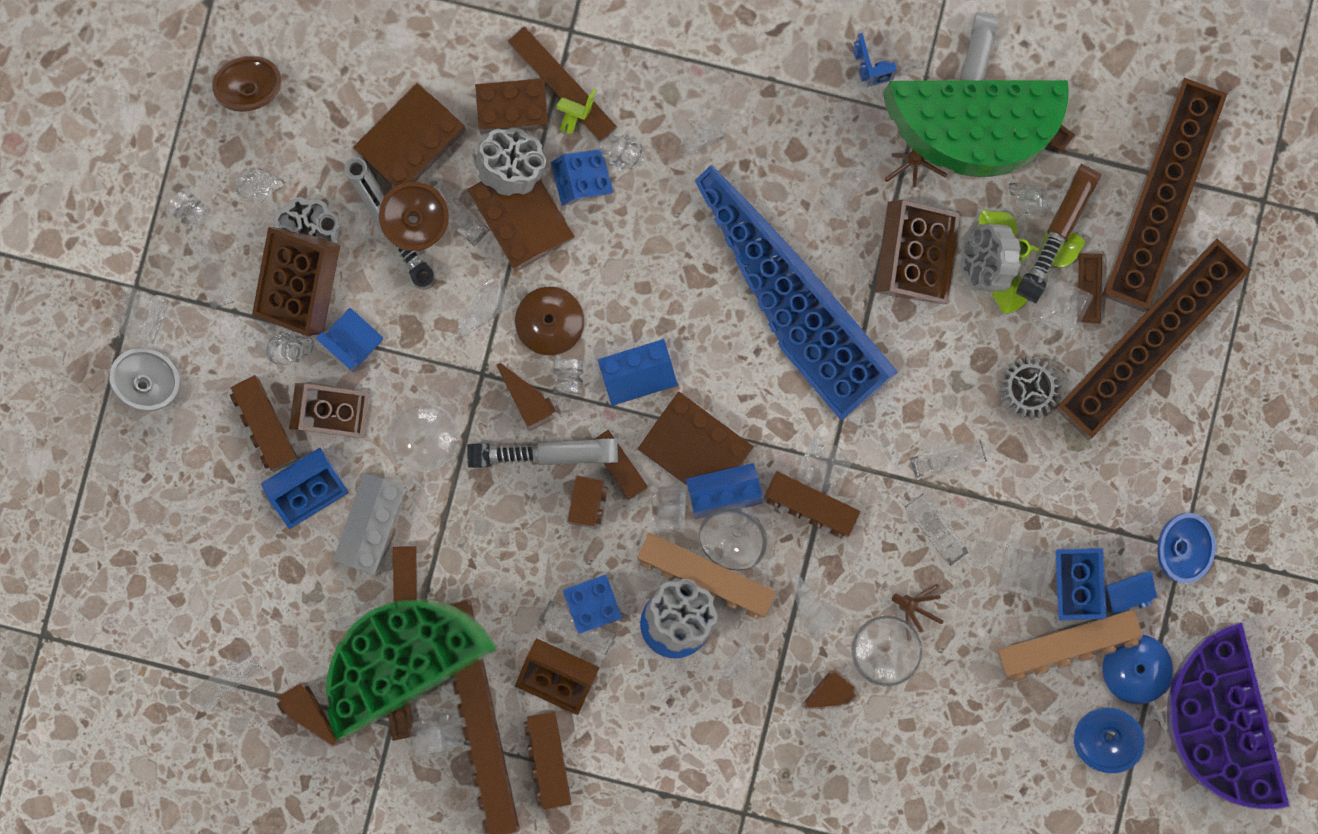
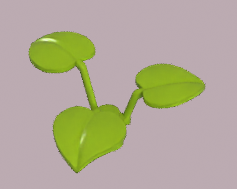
M981 211L979 225H1006L1012 229L1014 237L1016 236L1018 227L1013 216L1001 211ZM1072 232L1068 242H1064L1063 246L1059 247L1060 251H1057V257L1053 259L1055 262H1052L1051 265L1061 268L1071 265L1084 247L1085 240ZM1048 233L1043 238V245L1046 244L1045 240L1048 239ZM1018 239L1021 249L1019 253L1020 264L1021 261L1030 257L1031 251L1039 252L1043 250L1033 245L1030 246L1028 241L1024 239ZM1020 268L1018 275L1013 278L1007 290L992 292L994 300L1004 314L1017 311L1028 301L1015 294L1023 279L1019 278Z

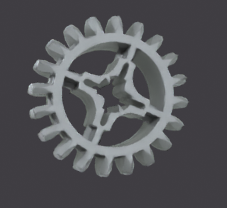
M1026 357L1025 364L1020 358L1017 359L1018 367L1010 363L1009 368L1012 372L1004 370L1002 373L1007 379H999V383L1004 384L1005 387L998 388V392H1006V395L1000 397V400L1005 401L1008 399L1009 403L1005 405V408L1015 407L1011 413L1012 415H1015L1020 410L1021 419L1025 418L1026 412L1030 420L1034 419V412H1036L1039 418H1042V409L1049 414L1051 408L1048 404L1053 407L1057 405V402L1052 398L1061 397L1060 393L1054 392V390L1062 388L1061 384H1054V381L1060 379L1059 375L1051 376L1055 368L1052 367L1047 371L1045 369L1048 366L1047 361L1042 366H1039L1040 358H1036L1033 364H1031L1030 357ZM1023 370L1036 371L1031 379L1020 378L1016 375ZM1042 376L1048 385L1047 395L1039 386ZM1036 379L1033 384L1035 387L1032 388L1035 389V392L1028 393L1024 398L1026 394L1025 389H1027L1024 386L1029 385ZM1012 381L1016 383L1015 385L1021 391L1018 401L1012 393ZM1029 397L1044 401L1039 406H1024Z

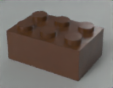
M544 78L475 84L480 135L488 134L495 129L518 128L524 131L549 129Z

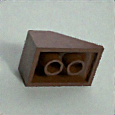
M501 363L496 364L529 431L554 419L552 413L556 412L549 397L545 399L542 393Z
M295 383L289 429L364 438L370 392Z
M301 682L277 696L279 702L276 704L282 715L286 714L290 719L331 746L341 744L340 739L336 740L331 724L307 682Z

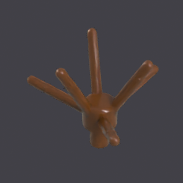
M912 149L909 154L892 153V157L907 159V162L888 175L885 181L888 182L909 166L913 167V187H917L918 167L921 165L943 177H947V173L924 161V158Z
M937 584L914 597L909 595L903 597L897 593L893 595L892 602L898 604L899 608L905 611L908 641L912 640L911 620L920 633L924 631L913 614L915 611L939 624H943L942 619L918 607V602L941 599L940 595L926 596L939 588Z

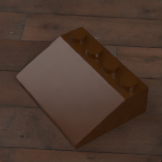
M416 83L353 146V149L394 188L402 183L416 182L466 132V128L446 107L421 85Z
M541 179L536 182L533 190L526 194L515 193L510 196L499 194L494 188L485 185L482 181L467 189L515 272L575 238Z
M906 200L888 201L875 293L948 304L960 213Z
M268 227L252 315L307 337L320 334L321 332L324 333L341 245L320 237Z
M678 391L637 449L687 486L686 479L741 466L754 446Z

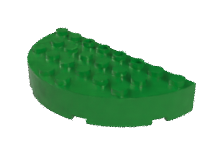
M1068 80L890 81L883 92V97L888 114L898 127L901 137L927 161L940 168L944 166L954 170V173L960 175L994 177L1011 173L1015 169L1026 166L1045 149L1063 122L1068 105L1069 89Z
M419 599L394 602L377 607L366 613L348 629V633L342 642H339L328 669L326 696H328L329 710L327 712L336 740L353 736L498 650L487 632L468 614L454 606L435 600Z

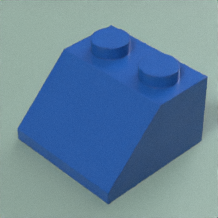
M1151 571L1143 572L1105 586V603L1110 615L1130 611L1129 608L1137 605L1139 609L1153 604L1151 600L1157 598Z

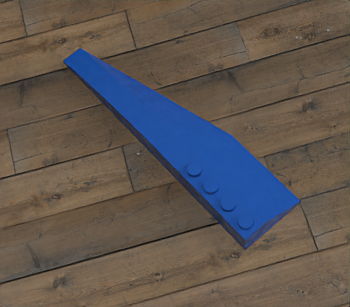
M710 165L695 180V183L707 206L711 208L715 216V222L718 227H721L726 237L725 241L728 247H731L735 255L734 259L751 292H754L759 301L758 305L761 311H764L772 333L776 334L779 340L778 344L783 353L842 421L891 380L898 371L781 235L726 178Z

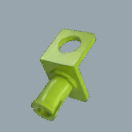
M594 88L590 93L586 106L561 98L556 109L565 112L559 128L562 132L568 126L566 133L573 134L577 119L585 120L591 110L597 89Z

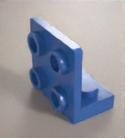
M859 33L856 41H854L853 53L855 59L860 60L859 75L861 81H865L867 87L893 81L897 72L895 62L881 61L872 68L863 33Z
M602 149L563 154L550 162L561 206L570 205L582 198L613 193Z
M349 308L326 334L321 332L316 339L354 372L382 342L383 337L353 309Z
M606 574L563 590V595L578 634L622 619Z

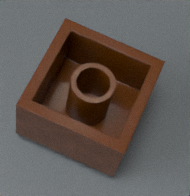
M576 475L567 519L568 524L596 529L597 524H602L604 511L600 509L601 501L606 502L608 487H605L603 480Z

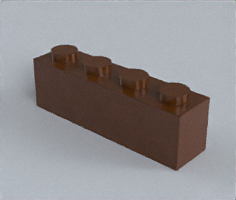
M254 375L231 386L230 388L233 393L230 394V398L235 407H240L243 413L240 415L244 426H249L253 433L250 436L255 448L260 447L263 454L260 456V459L265 469L270 468L271 471L275 472L299 460L259 377Z
M776 471L764 498L768 499L767 504L777 509L781 505L789 509L787 513L798 519L801 516L810 519V525L819 529L822 526L831 529L830 534L840 539L843 536L849 537L861 512Z
M556 711L527 716L528 721L524 722L526 736L530 735L532 744L528 745L530 759L534 758L536 768H532L534 782H539L540 791L536 792L538 806L543 805V810L572 805Z

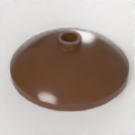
M244 56L231 60L218 70L213 79L212 90L215 99L223 107L232 111L247 112L257 110L270 103L279 93L282 80L277 66L270 60L258 56Z
M406 182L397 185L386 194L380 205L379 224L383 234L393 245L403 250L421 251L432 247L443 237L448 226L449 213L444 198L433 187L421 182ZM410 216H415L417 218V222L411 223L409 222L408 218Z
M541 287L527 294L520 302L515 315V327L520 340L528 349L540 355L554 356L568 351L578 342L584 329V314L577 299L568 291L558 287ZM547 315H551L553 317V321L551 323L545 322V317Z

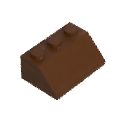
M536 638L527 654L515 687L579 715L600 667Z
M835 669L830 670L801 706L805 709L839 707L843 704L848 706L856 696L854 693L856 687Z

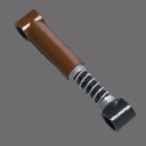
M1082 163L1080 164L1047 230L1048 239L1045 240L1046 244L1042 245L1043 250L1039 251L1040 255L1037 256V261H1034L1035 266L1031 267L1029 273H1025L1015 294L1037 304L1047 284L1045 283L1046 273H1049L1048 269L1052 268L1051 263L1055 262L1053 259L1057 257L1056 253L1060 251L1059 247L1063 246L1064 242H1068L1090 195L1100 180L1101 173Z

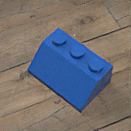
M664 339L597 359L611 406L678 386Z
M321 447L261 483L268 500L289 529L349 493Z
M754 463L686 479L694 519L763 504L761 487Z
M1103 548L1056 549L1058 620L1106 619Z

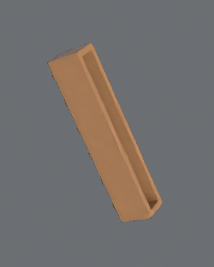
M648 533L637 559L641 560L639 565L649 570H653L656 567L662 570V576L674 580L675 577L692 580L700 588L707 589L714 600L718 596L726 600L725 605L735 610L740 606L747 610L746 615L757 620L760 616L763 618L766 616L776 594L774 590L651 533Z
M1130 610L1107 617L1106 619H1100L998 650V655L1006 680L1012 679L1013 682L1025 679L1027 674L1035 672V675L1047 673L1049 671L1048 668L1057 666L1058 669L1070 666L1071 661L1080 659V662L1091 660L1094 658V654L1102 652L1103 655H1108L1116 652V648L1125 646V648L1135 647L1139 645L1138 641L1142 640L1143 635L1135 611Z

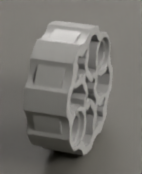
M518 128L495 129L489 132L487 138L481 142L475 160L480 180L485 185L494 188L497 193L508 196L515 193L526 194L532 191L536 182L540 181L546 164V157L542 153L541 143L535 137H530L524 130Z
M303 197L292 199L284 208L279 209L273 218V227L303 233L305 228L304 222L308 229L312 230L308 233L309 235L339 244L340 222L327 204L319 199H304ZM299 205L306 208L302 210L303 214L301 215L295 212L298 210ZM289 216L294 220H297L298 227H296L294 221L288 219ZM326 221H334V228L332 230H323V224Z
M977 224L970 229V233L963 240L961 247L962 262L960 268L962 276L966 278L971 289L994 292L1005 291L1010 287L1013 278L1019 272V253L1021 250L1018 239L1012 234V229L1006 225Z
M689 579L664 583L658 588L646 607L645 618L649 623V633L655 641L662 642L669 650L680 652L682 649L697 648L706 640L710 631L716 625L717 612L713 606L714 598L707 589L700 588L694 581ZM680 590L686 591L689 597L683 596ZM674 633L679 634L682 637V641L677 640Z

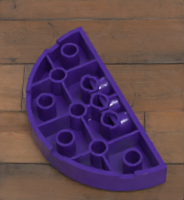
M1242 622L1234 623L1218 629L1203 638L1191 649L1179 665L1171 683L1167 701V725L1170 739L1186 771L1197 783L1213 795L1230 803L1249 808L1281 809L1290 807Z

